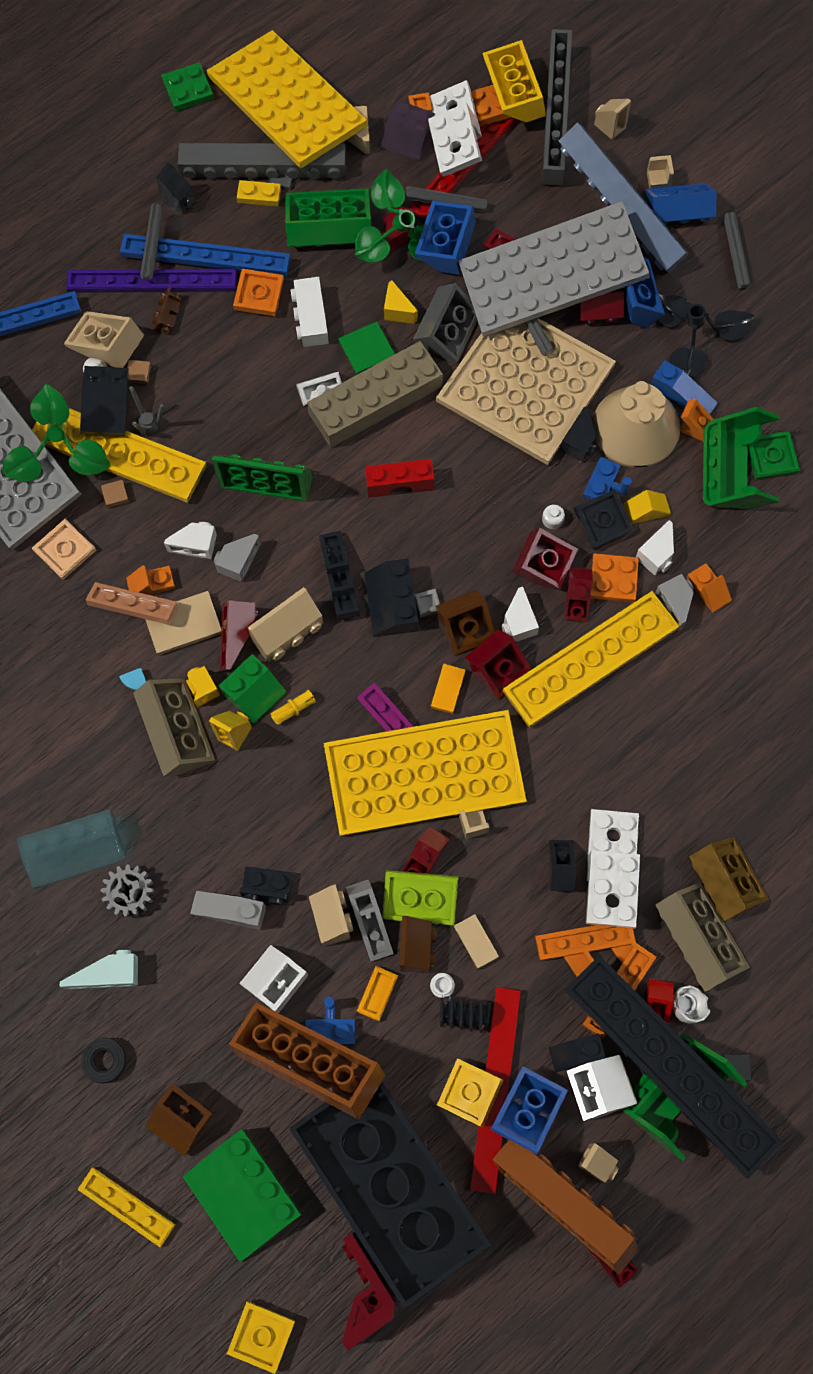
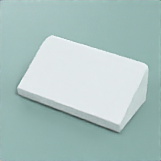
M334 372L298 383L296 386L303 406H305L308 401L342 382L339 372Z

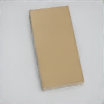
M475 914L454 925L458 936L477 969L499 958Z

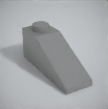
M369 880L346 887L370 961L394 954Z
M196 891L190 914L261 930L266 906L264 902L247 898Z

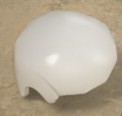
M688 985L678 988L674 994L672 1011L682 1022L693 1024L704 1021L711 1010L707 1006L708 997L694 986Z

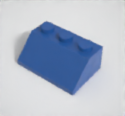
M707 183L645 189L646 203L665 225L668 224V221L688 223L689 219L709 221L710 217H716L717 191Z
M432 201L415 256L439 272L459 275L461 268L458 261L465 258L476 224L473 206Z
M644 258L650 278L622 287V290L624 291V301L628 308L631 323L647 328L665 315L650 261Z

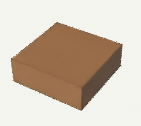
M128 360L127 368H129L130 383L148 385L151 369L150 362Z
M123 480L101 485L107 508L129 502Z

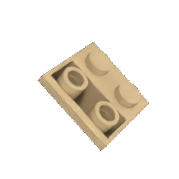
M335 884L309 896L322 946L351 939L349 932H353L349 913L344 914L343 909L347 908L343 891H337Z

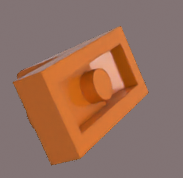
M689 399L681 415L684 421L680 431L704 442L705 426L714 419L697 399Z
M706 563L687 575L686 578L691 582L693 588L712 613L732 601L723 575L716 577Z
M143 565L126 578L129 590L138 593L153 595L175 589L170 566L147 571L145 565Z

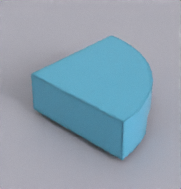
M141 668L119 676L123 684L132 690H137L146 682Z

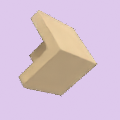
M671 155L651 157L647 168L649 189L671 187L674 175Z
M465 810L460 811L459 818L465 839L489 833V824L486 823L483 810L465 813Z

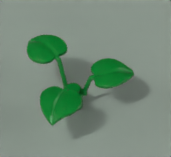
M386 169L375 179L372 185L371 200L376 208H387L389 212L398 215L393 220L394 226L382 236L375 227L367 226L361 229L355 239V255L358 259L367 263L379 262L390 251V246L384 239L395 230L404 232L409 229L408 236L411 238L408 244L409 252L416 260L422 261L415 256V252L424 225H418L414 228V214L410 210L395 209L403 204L405 192L400 182Z
M45 384L32 400L30 412L38 423L48 424L46 436L35 454H32L31 450L26 446L12 449L4 459L2 471L5 477L17 481L30 482L35 480L40 475L42 469L40 461L36 458L49 440L52 442L65 441L69 451L73 454L69 459V465L79 474H99L109 468L111 463L102 446L93 440H82L77 443L75 450L72 448L68 436L65 434L64 424L69 417L68 404L55 388Z

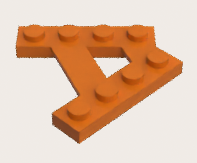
M594 925L535 936L539 960L544 961L564 957L576 977L594 961L589 952L612 949L621 963L617 973L634 991L656 959L655 955L636 943L633 928ZM587 1016L582 1026L594 1034L599 1033L600 1038L604 1039L606 1034Z

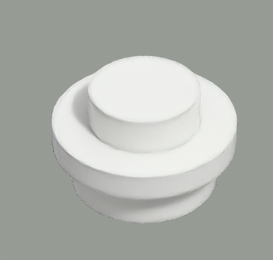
M446 973L435 975L430 983L432 993L439 998H442V995L443 998L449 997L455 987L453 978Z

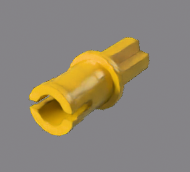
M306 690V692L293 700L288 699V703L271 713V718L276 724H280L293 715L298 716L301 710L315 703L316 700L312 698V693Z

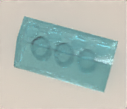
M109 809L16 838L21 860L34 889L126 860L115 816Z

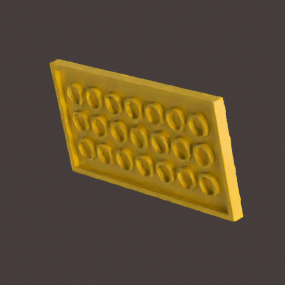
M273 30L206 70L208 77L300 169L368 126L367 119Z
M508 710L324 743L340 836L459 815L460 811L465 810V813L527 802Z

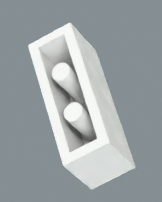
M319 277L294 280L295 289H291L292 302H297V307L293 308L295 321L299 320L300 326L296 327L298 340L302 339L303 347L329 344Z

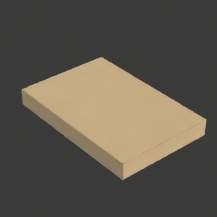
M208 591L176 601L179 607L170 625L145 619L158 656L221 634L222 629Z

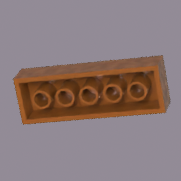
M257 1002L229 1043V1046L238 1057L357 1119H360L385 1077L383 1070L377 1062Z
M508 1140L492 1159L501 1174L617 1274L622 1272L639 1250L636 1244L637 1239L634 1236L635 1233L624 1223H621L619 1226L613 1219V1214L604 1206L596 1207V1204L592 1201L593 1198L584 1189L576 1190V1187L572 1184L573 1181L562 1171L557 1174L556 1170L552 1167L553 1164L542 1154L537 1157L535 1153Z

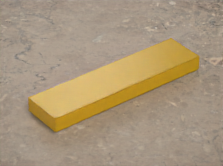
M94 1167L91 1168L77 1189L159 1247H162L176 1225Z

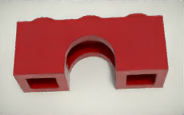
M432 459L365 466L368 498L389 496L392 489L403 486L410 487L412 493L434 490Z

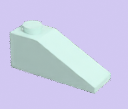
M117 950L115 955H108L60 981V987L63 989L138 986V957L135 954H131V950Z

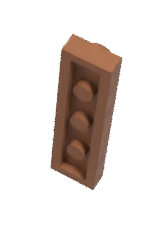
M96 582L86 598L89 606L170 625L179 607L176 601Z

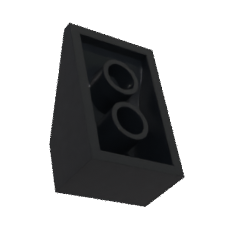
M84 366L80 434L125 436L130 394L129 368Z

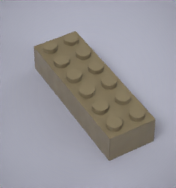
M421 341L308 401V412L331 448L443 387V374Z

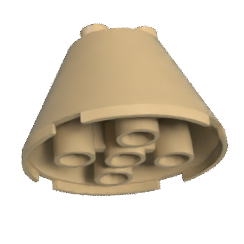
M639 381L634 385L616 390L606 396L598 405L593 417V427L596 433L595 442L599 449L610 460L627 467L634 468V466L644 465L648 467L663 461L674 450L680 435V421L674 406L656 387L644 381Z

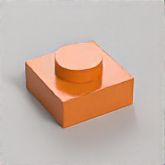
M429 93L408 96L412 118L432 115Z

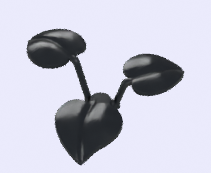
M659 294L665 315L658 319L659 323L668 328H675L681 321L686 322L688 320L689 326L692 327L691 348H678L670 357V364L683 370L691 378L701 374L707 364L706 353L702 350H694L696 330L701 328L706 320L715 331L719 330V336L723 340L734 342L744 338L755 319V315L751 313L729 310L719 313L715 317L714 324L703 305H690L689 301L681 296Z

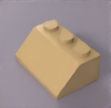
M303 587L249 626L248 630L253 644L270 663L272 660L276 661L283 657L285 651L290 647L298 646L309 633H316L322 627L323 618L309 593Z

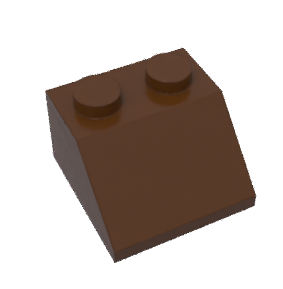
M478 590L435 606L440 624L454 655L479 646L495 632L486 600Z
M402 916L400 972L429 973V967H434L435 952H430L431 943H436V928H432V921Z

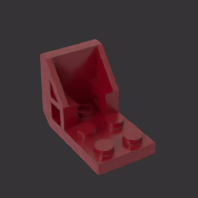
M354 1232L343 1239L345 1245L342 1248L349 1260L355 1258L359 1265L356 1271L364 1284L369 1281L371 1285L358 1293L353 1300L342 1343L347 1351L392 1320L396 1302L394 1295ZM373 1296L377 1304H370L369 1297Z

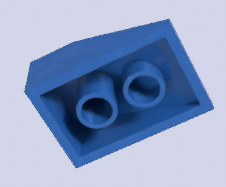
M522 1067L491 1130L537 1155L568 1090Z

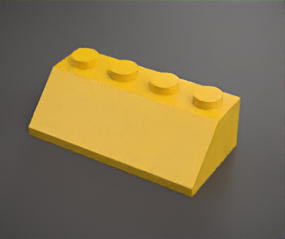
M522 40L484 52L483 57L503 114L524 122L546 116L543 96Z

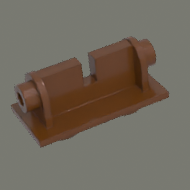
M168 287L166 293H161L157 304L160 305L159 312L155 311L152 323L155 324L154 333L157 328H160L164 334H169L173 330L176 316L169 314V312L177 314L182 300L180 294L169 293L171 287Z

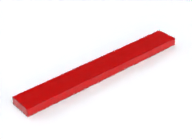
M511 117L480 128L482 137L477 139L481 159L485 157L518 119ZM478 163L444 177L439 173L425 189L452 193ZM414 200L408 208L415 209V216L425 222L431 203Z
M496 987L485 1072L502 1079L503 1083L484 1127L478 1126L470 1186L471 1191L496 1193L498 1168L492 1159L501 1150L503 1136L492 1131L491 1128L508 1096L521 993L519 990Z

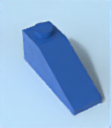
M665 360L653 376L651 385L656 387L668 400L684 409L689 399H697L711 415L718 404L683 370Z

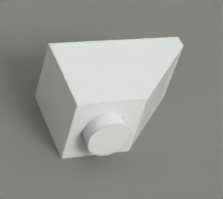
M669 520L638 549L636 555L639 558L638 561L655 576L660 571L665 572L673 563L671 561L674 554L673 523Z
M190 523L165 539L164 545L167 552L211 559L217 534L214 526L210 523Z
M523 587L518 588L505 614L504 624H502L503 632L512 636L515 642L537 635L539 629Z

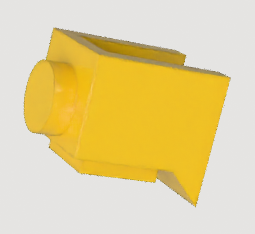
M205 666L201 668L195 667L187 673L188 680L186 682L195 697L194 703L197 708L220 696Z

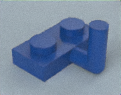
M600 457L583 493V498L592 500L614 489L616 492L626 495L629 492L631 479L624 477L622 484L614 482L621 465Z
M327 997L324 1000L325 1019H307L305 1027L341 1045H355V1019H335V1002L331 997Z

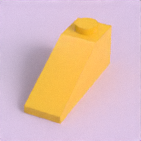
M229 710L213 716L209 720L217 740L236 751L239 750L252 729L250 721H248L249 718L238 711L235 714Z

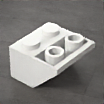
M270 945L240 984L271 1010L279 1013L308 977V974L290 958Z
M621 1055L590 1062L567 1071L583 1120H594L638 1104Z

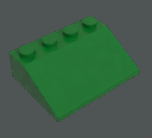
M369 188L286 193L285 225L287 246L301 248L308 245L321 247L327 244L345 245L346 243H355L358 232L364 227L371 226Z
M234 454L230 456L215 455L212 458L221 489L304 502L308 500L312 474L311 469L304 465L291 466L280 461L271 463L259 458L246 459Z
M241 1129L183 1176L239 1262H242L303 1215L244 1129Z

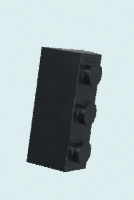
M409 558L386 561L365 572L373 637L418 631V616Z

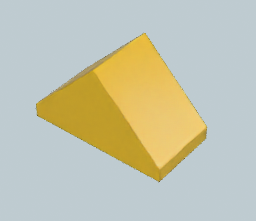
M390 281L384 305V320L415 324L418 322L417 309L396 284Z
M645 490L622 503L631 525L671 516L666 496L662 493Z

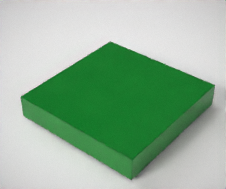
M378 322L338 338L339 344L356 375L395 355Z
M790 431L761 435L757 443L747 446L755 481L799 474L800 468Z

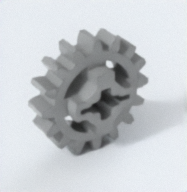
M129 864L126 865L125 870L118 866L116 874L111 871L109 872L110 880L103 879L107 887L102 888L100 891L106 894L102 901L109 903L107 906L109 911L115 909L114 914L116 916H120L122 912L126 918H129L130 912L138 916V909L141 908L146 911L147 909L144 904L146 902L152 903L148 895L154 894V890L149 888L153 881L151 879L145 880L148 874L145 871L140 874L141 869L138 866L134 870H132ZM127 876L136 877L139 881H130ZM118 881L116 888L113 889L115 883ZM125 883L131 888L129 890L130 899L124 894L126 892ZM142 893L141 898H140L139 901L137 902V899H138V897H139V894ZM124 901L128 906H120L116 902Z

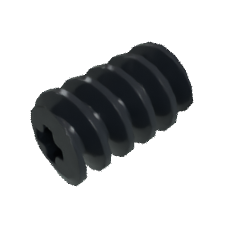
M442 995L439 1013L440 1027H444L445 1023L449 1021L450 1029H453L458 1022L460 1030H463L465 1025L468 1024L470 1032H473L475 1026L478 1025L479 1032L483 1033L484 1029L488 1027L491 1002H488L484 1009L482 1001H478L476 1007H474L472 1000L469 999L466 1006H464L462 998H459L457 1003L454 1004L453 997H449L447 1002L444 1003Z

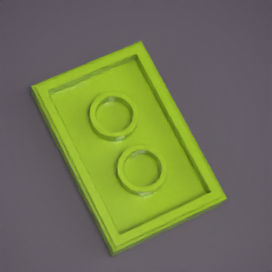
M386 870L382 919L402 921V916H410L432 921V924L454 925L458 876Z

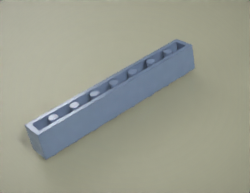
M577 122L559 140L562 145L560 150L567 158L571 156L575 160L574 167L581 174L585 172L589 177L587 182L594 190L597 188L602 193L600 198L607 206L623 201L636 238L639 237L643 242L640 246L648 255L650 253L653 254L656 258L654 263L661 271L665 269L670 272L689 253L586 129Z

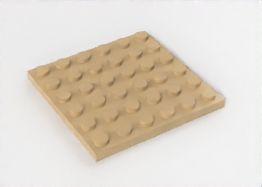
M539 318L537 319L553 347V352L547 356L541 354L525 322L485 337L481 333L437 395L436 402L548 465L560 448L562 440L583 407L587 408L615 366L616 361Z

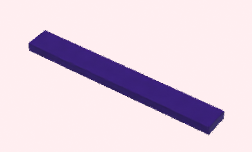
M237 269L154 270L153 278L150 281L141 278V270H68L66 286L68 293L73 291L75 293L166 292L168 287H171L170 292H236Z

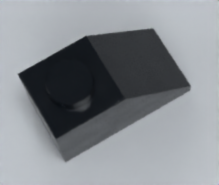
M168 162L156 177L162 203L183 214L194 203L195 198L192 186Z
M583 407L562 440L560 450L581 462H584L587 456L592 457L597 448V445H595L596 433L588 408Z
M549 840L550 890L558 892L575 891L576 861L573 840Z
M599 1033L549 1047L555 1072L606 1058Z

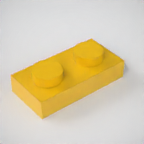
M239 180L237 203L279 207L281 184Z

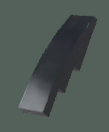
M341 531L319 535L337 620L360 616Z

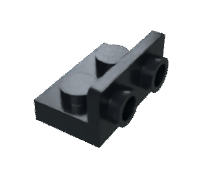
M246 866L243 885L240 887L239 893L241 896L251 900L259 901V899H266L269 904L283 905V902L289 903L294 874Z

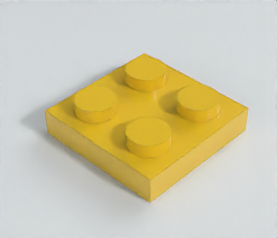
M457 1059L437 1106L480 1127H484L503 1080Z
M247 1301L227 1354L276 1374L295 1320Z

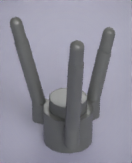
M131 386L129 388L141 415L139 424L134 421L132 425L140 431L141 435L155 433L158 426L162 425L161 419L164 405L161 404L159 406L157 418L152 413H145L134 388Z

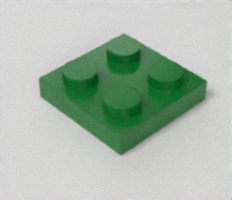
M200 62L161 75L175 112L214 99Z

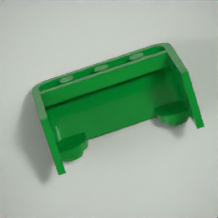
M756 406L711 420L707 423L704 429L703 501L706 505L716 508L753 509L779 502V497L761 492L754 486L747 487V446L758 442L762 433V425L780 420V415Z
M680 1035L724 1082L729 1077L743 1087L748 1084L726 1058L688 1035ZM644 1074L632 1088L638 1104L622 1110L660 1146L681 1161H684L686 1157L673 1144L678 1137L679 1130L672 1121L679 1114L680 1110Z

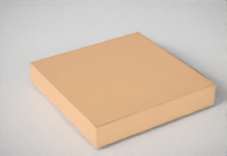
M66 519L32 547L33 551L62 580L96 551L95 547Z

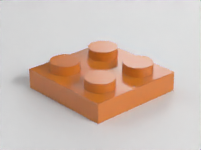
M493 85L471 91L479 127L511 118V116L503 114Z
M242 269L233 304L234 310L276 317L284 275Z
M593 554V582L590 599L634 603L636 601L639 558Z

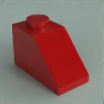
M649 979L644 1001L667 1024L674 1002L673 983Z

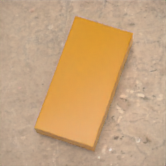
M443 664L431 709L450 714L454 713L465 669Z
M375 966L356 1012L379 1022L398 975Z

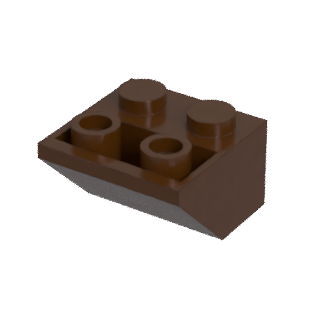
M172 1083L156 1104L145 1127L186 1157L216 1114L179 1086Z

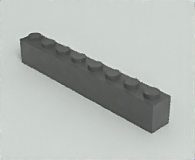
M552 29L542 170V184L563 185L565 155L560 150L562 145L559 140L567 133L572 30Z
M179 143L178 168L180 174L186 178H277L279 175H287L292 179L346 178L345 144H339L300 169L276 144Z

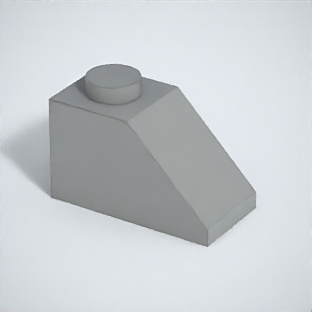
M252 534L225 544L222 551H218L214 558L217 572L242 582L261 545L259 535Z
M682 574L659 585L655 592L657 598L680 626L678 631L684 627L694 593L691 582L688 579L685 580Z

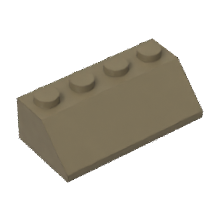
M185 678L148 680L133 693L163 776L182 775L215 761Z
M701 882L679 890L656 904L660 917L667 924L672 938L679 945L684 954V959L691 966L696 975L697 982L703 987L705 992L750 968Z

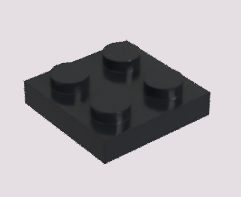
M615 489L573 508L592 549L634 530Z

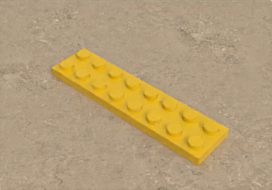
M69 408V417L64 423L65 434L68 436V440L74 450L80 441L93 440L102 446L111 463L106 471L186 503L189 502L207 467L206 462L126 430L125 436L80 434L81 413ZM36 422L32 430L40 441L43 442L48 424L43 425ZM49 440L45 447L68 456L73 455L64 440L60 442Z
M651 591L503 688V692L530 728L678 630L680 626L654 592Z

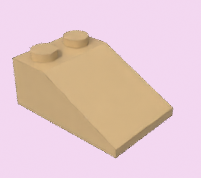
M86 311L64 345L89 358L93 357L103 360L107 366L123 368L134 350L138 347L144 334L129 317Z

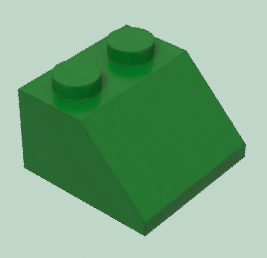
M253 654L219 685L222 694L241 713L246 715L253 724L287 693L269 669Z

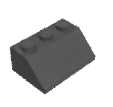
M456 283L438 287L413 340L416 343L421 341L428 353L457 363L477 323V316L471 298Z

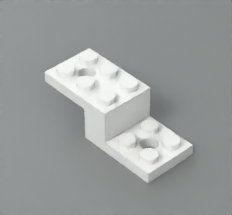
M467 80L429 96L434 117L429 118L428 121L441 175L444 177L482 161L477 139L482 136L470 85ZM458 104L457 107L449 110L452 105ZM461 146L458 152L453 153V149Z
M595 809L590 811L586 881H589L586 924L636 928L640 854H637L639 813ZM609 830H616L620 835V839L618 841H610L607 838V832ZM615 895L619 900V905L615 908L609 907L606 904V897Z

